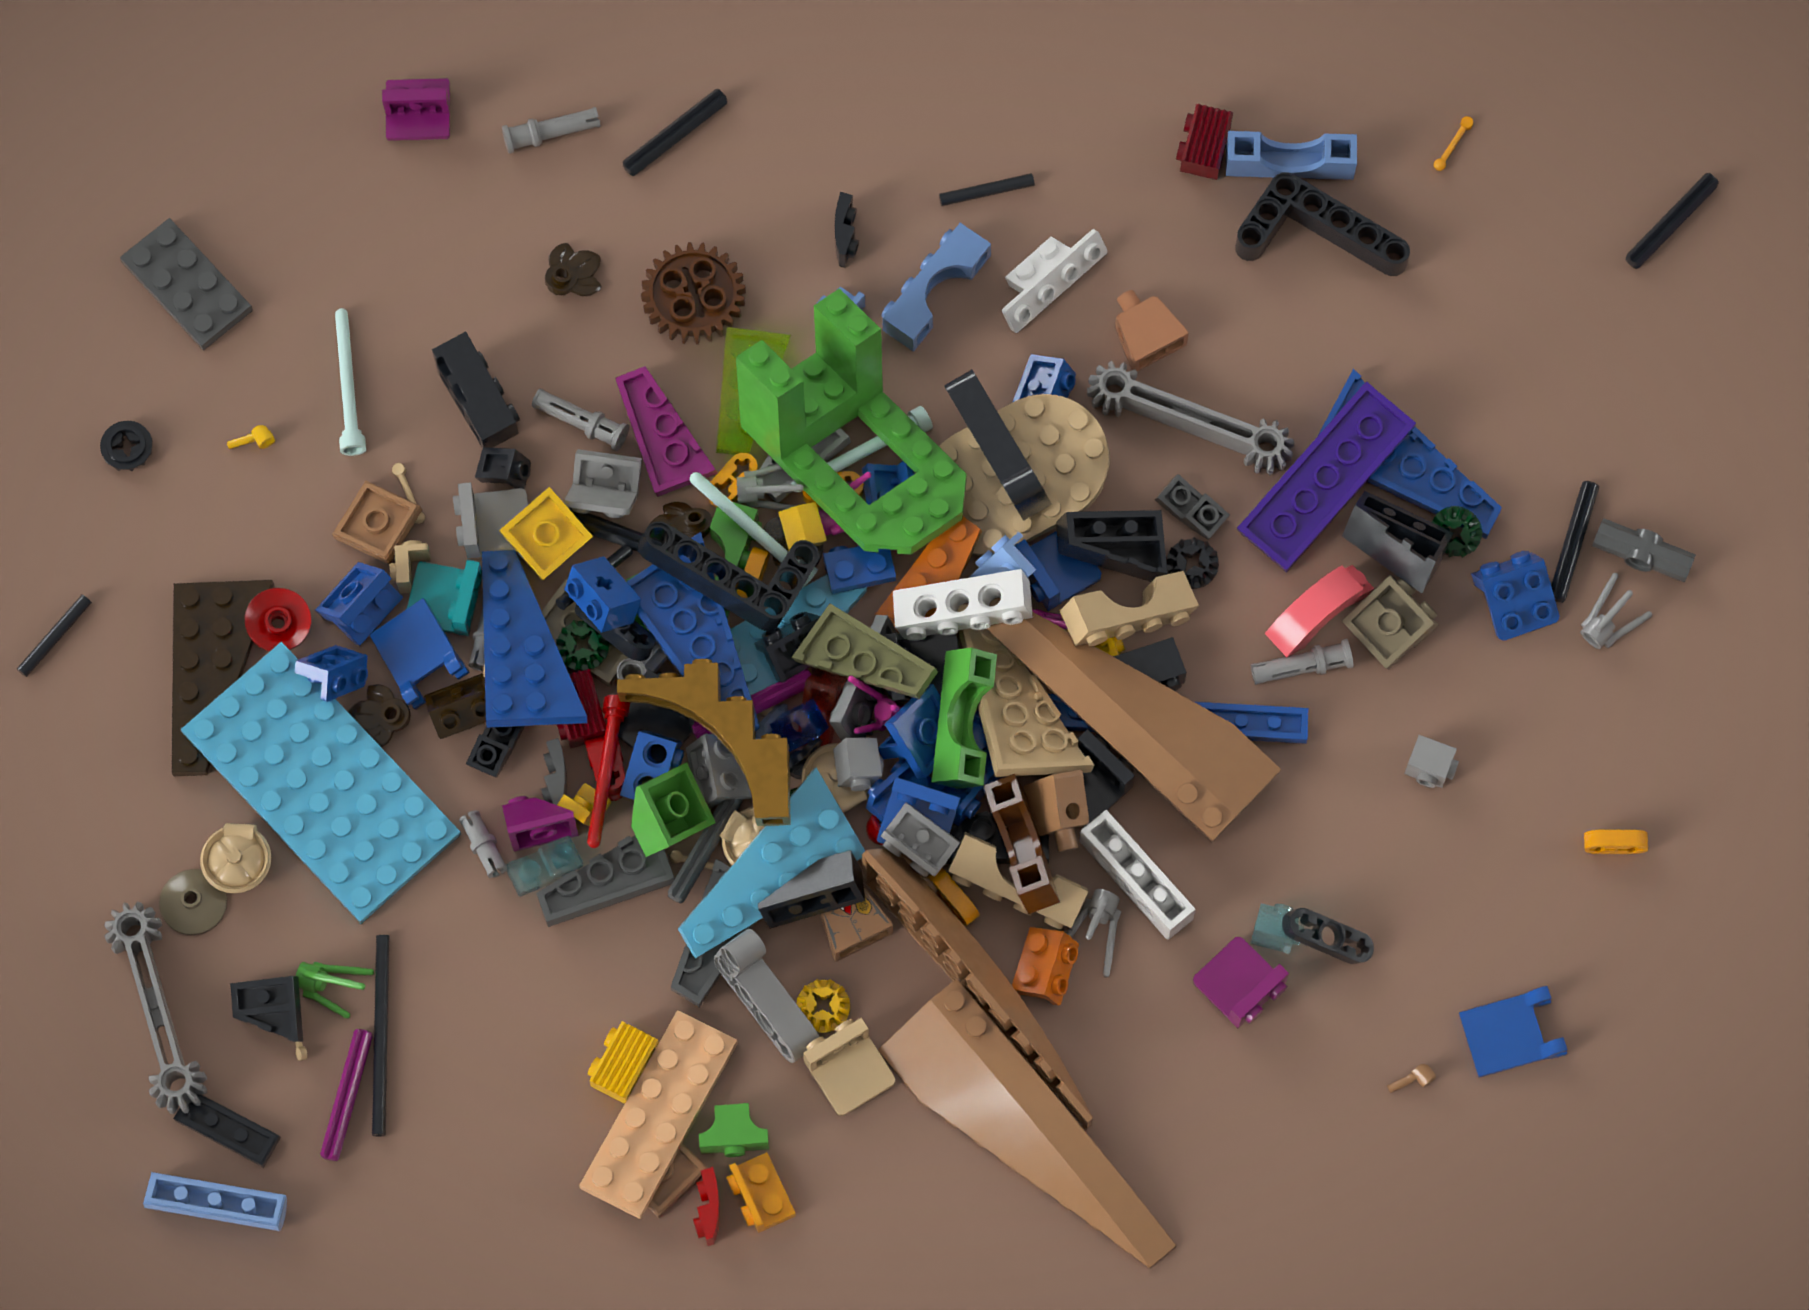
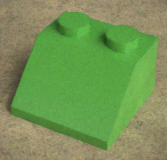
M687 762L636 787L631 827L646 857L668 848L716 823Z

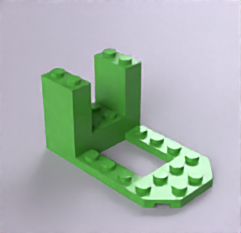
M839 288L814 305L816 353L792 369L763 340H760L736 356L741 427L797 484L804 486L803 490L864 551L879 552V549L897 550V554L912 555L962 520L967 474L883 392L881 328ZM857 416L915 472L914 475L870 505L811 448Z

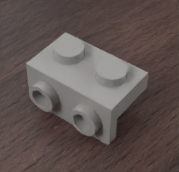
M908 802L903 805L886 830L881 834V837L886 840L883 846L898 857L903 853L913 860L910 866L924 877H927L929 873L935 877L961 843Z

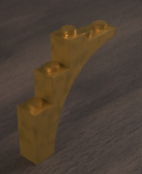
M695 659L692 661V664H684V677H679L675 673H663L659 675V678H645L644 675L631 674L627 675L625 679H617V693L620 702L648 703L672 709L701 724L724 744L733 754L746 776L752 794L757 826L791 825L789 745L787 738H781L778 734H765L761 736V739H755L753 701L746 700L742 696L728 697L726 701H721L720 669L718 663H712L710 659Z

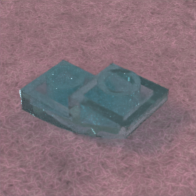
M569 835L540 846L535 853L507 863L508 869L506 871L518 896L521 897L555 882L573 870H578L583 867L584 863Z

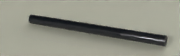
M389 935L376 936L372 1136L376 1137L386 1136Z

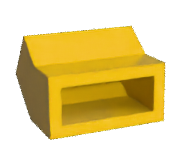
M816 501L778 512L789 550L795 542L800 540H807L815 546L822 545L827 541Z

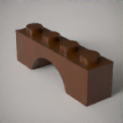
M1012 774L983 785L991 812L1010 859L1011 867L1009 869L1017 894L1028 914L1060 903L1026 794L1016 775Z

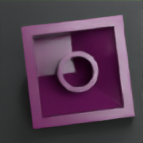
M527 796L515 797L508 801L509 804L502 805L508 835L514 852L579 836L573 811L536 797L528 799Z

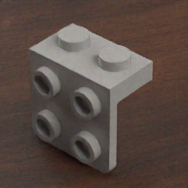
M577 449L575 453L573 484L565 497L564 504L577 513L604 512L606 516L611 518H621L624 515H629L639 494L642 458Z
M471 482L458 484L459 495L453 496L455 516L461 515L462 526L456 527L458 546L465 547L467 558L482 557V551L515 550L499 530L528 506L526 491L518 488L474 494Z

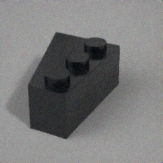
M466 331L432 349L438 375L482 449L483 447L493 448L519 434L516 423L520 421L518 413L511 403L508 405L505 403L502 397L504 391L496 377L492 378L487 370L489 366L480 351L477 352Z
M1364 490L1353 508L1342 537L1416 590L1423 593L1439 567L1454 533Z
M1162 510L1066 512L1056 521L1058 552L1061 555L1152 582L1156 577L1168 574Z

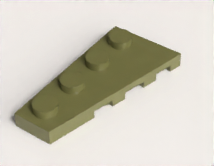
M829 603L792 656L795 662L844 677L853 676L864 683L916 699H920L938 673L935 667Z

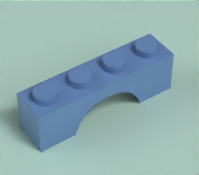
M1228 131L1226 176L1274 178L1277 174L1289 172L1299 178L1354 180L1357 166V134H1324L1320 138L1309 142L1281 143L1266 138L1261 132Z
M959 223L954 230L949 229L943 235L939 243L940 248L935 254L929 253L920 266L921 271L915 278L910 277L901 289V296L896 302L890 301L881 314V317H883V331L913 352L933 328V315L926 303L930 291L937 284L947 279L964 278L972 280L991 257V243L962 223Z

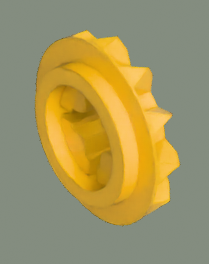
M816 979L814 982L804 985L802 991L797 996L796 1004L819 1033L834 1031L849 1016L850 998L844 987L831 979ZM814 996L821 1000H826L833 996L829 1003L833 1015L825 1010H820L813 1015L817 1008Z

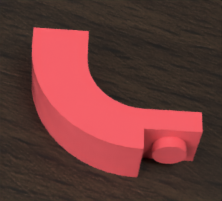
M1341 565L1321 578L1297 598L1265 632V635L1287 658L1304 649L1332 618L1347 607L1366 598L1374 590V587L1367 581L1365 575L1353 565L1347 568Z

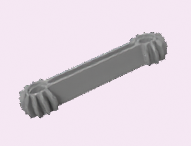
M1111 360L1108 362V369L1099 365L1096 368L1097 375L1089 376L1088 383L1091 386L1087 388V396L1094 398L1092 400L1094 408L1103 406L1102 414L1104 416L1109 413L1110 409L1114 410L1117 417L1121 416L1122 408L1246 455L1243 463L1245 466L1255 464L1254 472L1256 474L1261 471V467L1266 468V472L1269 475L1273 474L1274 466L1282 471L1286 466L1285 461L1292 460L1293 452L1290 449L1294 447V440L1287 438L1289 435L1288 427L1278 430L1279 422L1277 420L1272 423V426H1267V422L1263 418L1260 420L1259 427L1148 386L1135 381L1138 374L1136 369L1126 372L1127 364L1125 362L1120 365V368H1115V364ZM1114 384L1120 386L1123 390L1119 393H1112L1107 390V387ZM1267 442L1272 444L1275 449L1264 451L1258 445Z
M137 901L133 909H131L129 904L124 902L122 906L123 912L119 913L117 910H112L111 915L115 920L105 922L104 926L109 932L104 937L107 943L112 944L111 949L115 954H119L124 950L127 951L161 1072L159 1075L149 1076L150 1083L154 1085L149 1089V1094L152 1098H157L155 1104L160 1109L167 1106L170 1114H174L179 1106L184 1113H188V1104L190 1102L200 1106L201 1101L196 1095L207 1093V1088L202 1084L207 1080V1076L204 1072L199 1071L201 1066L197 1061H193L185 1066L150 946L152 941L162 940V934L158 931L162 927V922L160 918H155L156 912L152 907L144 910L143 904ZM134 925L141 926L140 931L136 935H126L130 927ZM140 951L144 953L153 984L151 988H146L137 957ZM165 1026L174 1057L172 1064H168L159 1033V1027ZM186 1079L183 1088L177 1091L170 1090L171 1084L175 1080Z

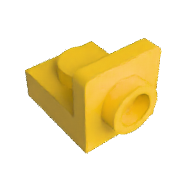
M584 783L574 798L564 794L557 805L573 811L574 817L577 820L590 826L596 789ZM609 798L607 800L606 810L611 804V800Z

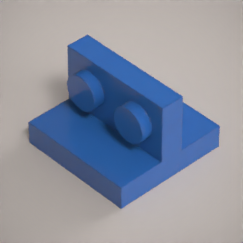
M358 562L320 603L315 611L323 619L333 622L354 644L360 646L402 600L403 596L389 583L392 578L383 569Z
M934 684L927 687L920 699L912 697L885 723L891 735L878 747V751L883 759H906L917 779L926 778L933 771L941 702V696Z

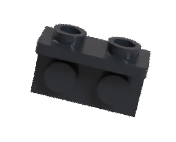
M808 612L798 613L789 619V624L782 628L777 627L774 630L764 632L762 639L754 643L756 649L764 653L776 681L782 683L810 667L795 662L792 656L820 616Z

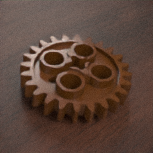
M688 242L687 251H682L678 245H675V254L673 255L664 250V261L662 262L654 258L653 265L656 270L646 269V277L649 280H642V289L645 291L641 293L642 302H646L643 305L644 313L651 314L649 316L650 324L659 322L658 332L660 334L669 329L670 340H673L678 334L681 335L683 344L687 342L690 336L694 338L697 345L700 342V336L705 335L709 342H712V332L714 331L720 336H724L723 325L733 328L734 320L732 317L740 318L741 309L738 307L745 306V297L741 295L746 293V287L744 284H740L744 280L742 273H736L738 270L737 263L732 262L728 264V253L718 257L716 246L710 252H706L705 243H701L699 249L694 250L692 243ZM683 269L689 271L694 291L698 294L700 307L705 314L703 318L698 315L694 298L688 290V282L682 272ZM702 270L711 272L710 276L706 278H700L696 274ZM672 280H676L681 283L676 288H668L667 286H665L667 282ZM712 298H717L722 301L717 306H709L708 304H706V302ZM683 308L689 309L691 311V313L687 316H678L677 314H675L678 310Z

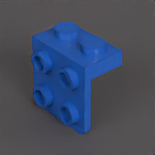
M1057 531L1032 546H1029L1025 539L1014 545L1036 569L1028 577L1030 591L1037 602L1043 603L1047 611L1079 594L1101 579V571L1097 565L1059 554Z
M1529 551L1517 552L1510 556L1511 560L1502 563L1495 561L1480 566L1479 571L1471 573L1474 586L1485 593L1496 636L1503 641L1556 623L1560 617L1545 561Z

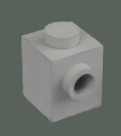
M1418 735L1404 774L1416 778V781L1425 787L1435 788V786L1442 788L1446 778L1452 780L1459 763V761L1453 759L1457 748Z
M845 738L833 749L838 787H851L852 791H864L871 788V785L882 776L884 764L882 757L879 756L877 738Z

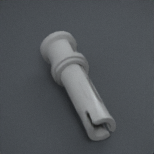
M593 107L592 109L540 122L532 118L528 119L527 123L514 127L504 125L502 126V132L507 151L510 154L514 153V149L529 145L538 147L540 144H543L542 140L601 127L600 120L597 118L599 117L597 109Z
M541 388L536 392L532 400L531 406L533 408H537L561 421L584 430L587 438L591 440L597 438L611 445L612 450L618 451L628 435V424L622 423L620 425L605 418V414L600 411L591 413ZM554 406H557V407H559V408H561V409H563V410H565V411H567V412H564V411H562V410H560V409H558V408H556V407H554Z
M1343 639L1340 644L1326 647L1316 645L1309 652L1291 655L1287 658L1282 657L1266 662L1253 663L1250 666L1254 684L1257 685L1314 671L1322 675L1326 674V671L1329 669L1343 666L1349 669L1353 668L1354 665L1348 639Z

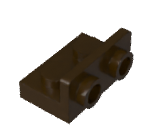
M483 673L424 695L429 715L440 739L486 722L485 677Z

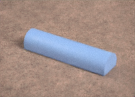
M151 1172L143 1205L147 1209L281 1231L286 1216L287 1197L283 1194Z

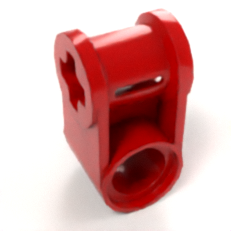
M605 736L585 740L590 767L593 769L596 784ZM619 738L617 740L611 778H614L615 784L610 785L608 798L611 801H617L623 797L620 796L625 779V771L622 763L624 760Z

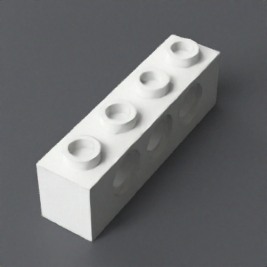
M1022 569L893 591L895 628L904 639L911 641L922 640L927 635L933 634L953 635L958 630L969 628L984 630L989 628L990 625L999 623L1014 625L1021 623L1023 619L1033 618L1030 581ZM1001 598L997 605L989 606L993 599ZM969 603L965 610L957 612L960 605ZM937 608L932 616L925 617V614L930 609Z
M1107 810L1081 830L1079 842L1167 940L1171 939L1193 920L1196 909Z

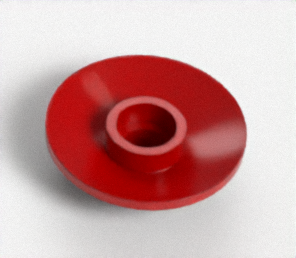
M285 588L267 589L257 594L249 603L245 612L246 631L251 640L262 649L271 651L282 642L289 650H292L299 646L307 637L311 628V612L305 600L294 591ZM275 619H281L284 621V626L275 628L272 622Z

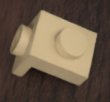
M410 540L402 545L395 546V563H390V577L392 578L391 583L397 584L400 594L411 593L413 585L411 562L431 560L427 543Z

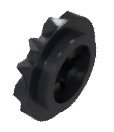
M120 421L110 426L104 432L100 442V451L108 465H111L118 471L121 469L133 471L134 468L145 465L149 455H152L153 440L149 431L142 424L135 421ZM124 436L127 437L131 444H136V446L131 447L130 456H127L124 450H118V448L124 445Z
M1196 537L1187 540L1181 539L1176 545L1171 547L1166 560L1168 574L1184 571L1191 589L1208 585L1215 578L1219 568L1217 551L1209 545L1208 541L1204 542ZM1199 553L1198 563L1202 567L1193 566L1185 572L1187 566L1185 558H1193Z

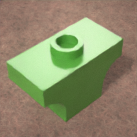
M749 1103L714 1105L715 1120L712 1127L704 1133H699L701 1154L724 1153L725 1157H741L745 1155V1151L769 1150L768 1129L759 1128L751 1121Z

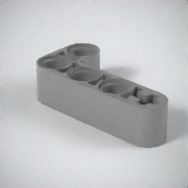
M747 929L720 948L714 956V963L780 1053L789 1062L794 1063L803 1056V1052L807 1051L806 1046L818 1038L819 1034L762 959L766 954V948L761 938L752 929Z

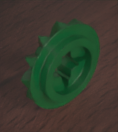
M1450 506L1440 510L1434 516L1432 523L1449 531V526L1455 529L1462 524L1464 525L1460 533L1462 539L1458 537L1451 539L1445 552L1448 557L1461 556L1463 558L1476 550L1482 539V526L1474 513L1460 506Z
M573 620L568 626L562 627L561 633L556 639V646L564 664L577 671L591 670L598 667L606 659L610 647L609 641L584 621ZM590 636L588 644L592 651L581 648L575 652L577 643L574 637L584 640Z

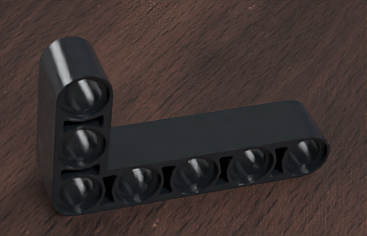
M1289 172L1277 174L1272 179L1237 232L1235 251L1241 259L1246 261H1254L1264 253L1287 217L1388 276L1402 274L1406 269L1410 255V247L1404 239ZM1285 188L1291 191L1292 194L1282 195L1277 190ZM1315 205L1319 208V210L1311 212L1308 211L1305 208V206ZM1263 213L1272 214L1275 218L1272 220H1265L1260 215ZM1342 221L1346 224V227H1335L1332 222ZM1369 237L1374 243H1362L1360 238ZM1246 238H1253L1256 241H1258V243L1255 245H1248L1243 240ZM1396 253L1402 259L1391 260L1387 254Z
M971 369L944 385L1023 521L1052 505L974 371Z
M661 521L651 523L644 531L638 543V551L644 559L764 631L774 630L781 623L819 559V551L812 542L807 540L797 541L790 548L767 585ZM650 537L660 540L662 546L655 545L651 542ZM678 555L688 557L691 563L683 562ZM795 556L802 557L807 564L799 563ZM707 572L716 574L719 580L711 579ZM779 581L789 584L791 590L783 588ZM736 590L744 591L748 598L740 597ZM764 607L772 608L776 615L768 614Z

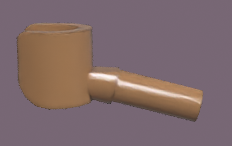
M1421 1064L1411 1074L1387 1085L1389 1092L1392 1093L1417 1080L1424 1088L1436 1078V1074L1428 1065Z

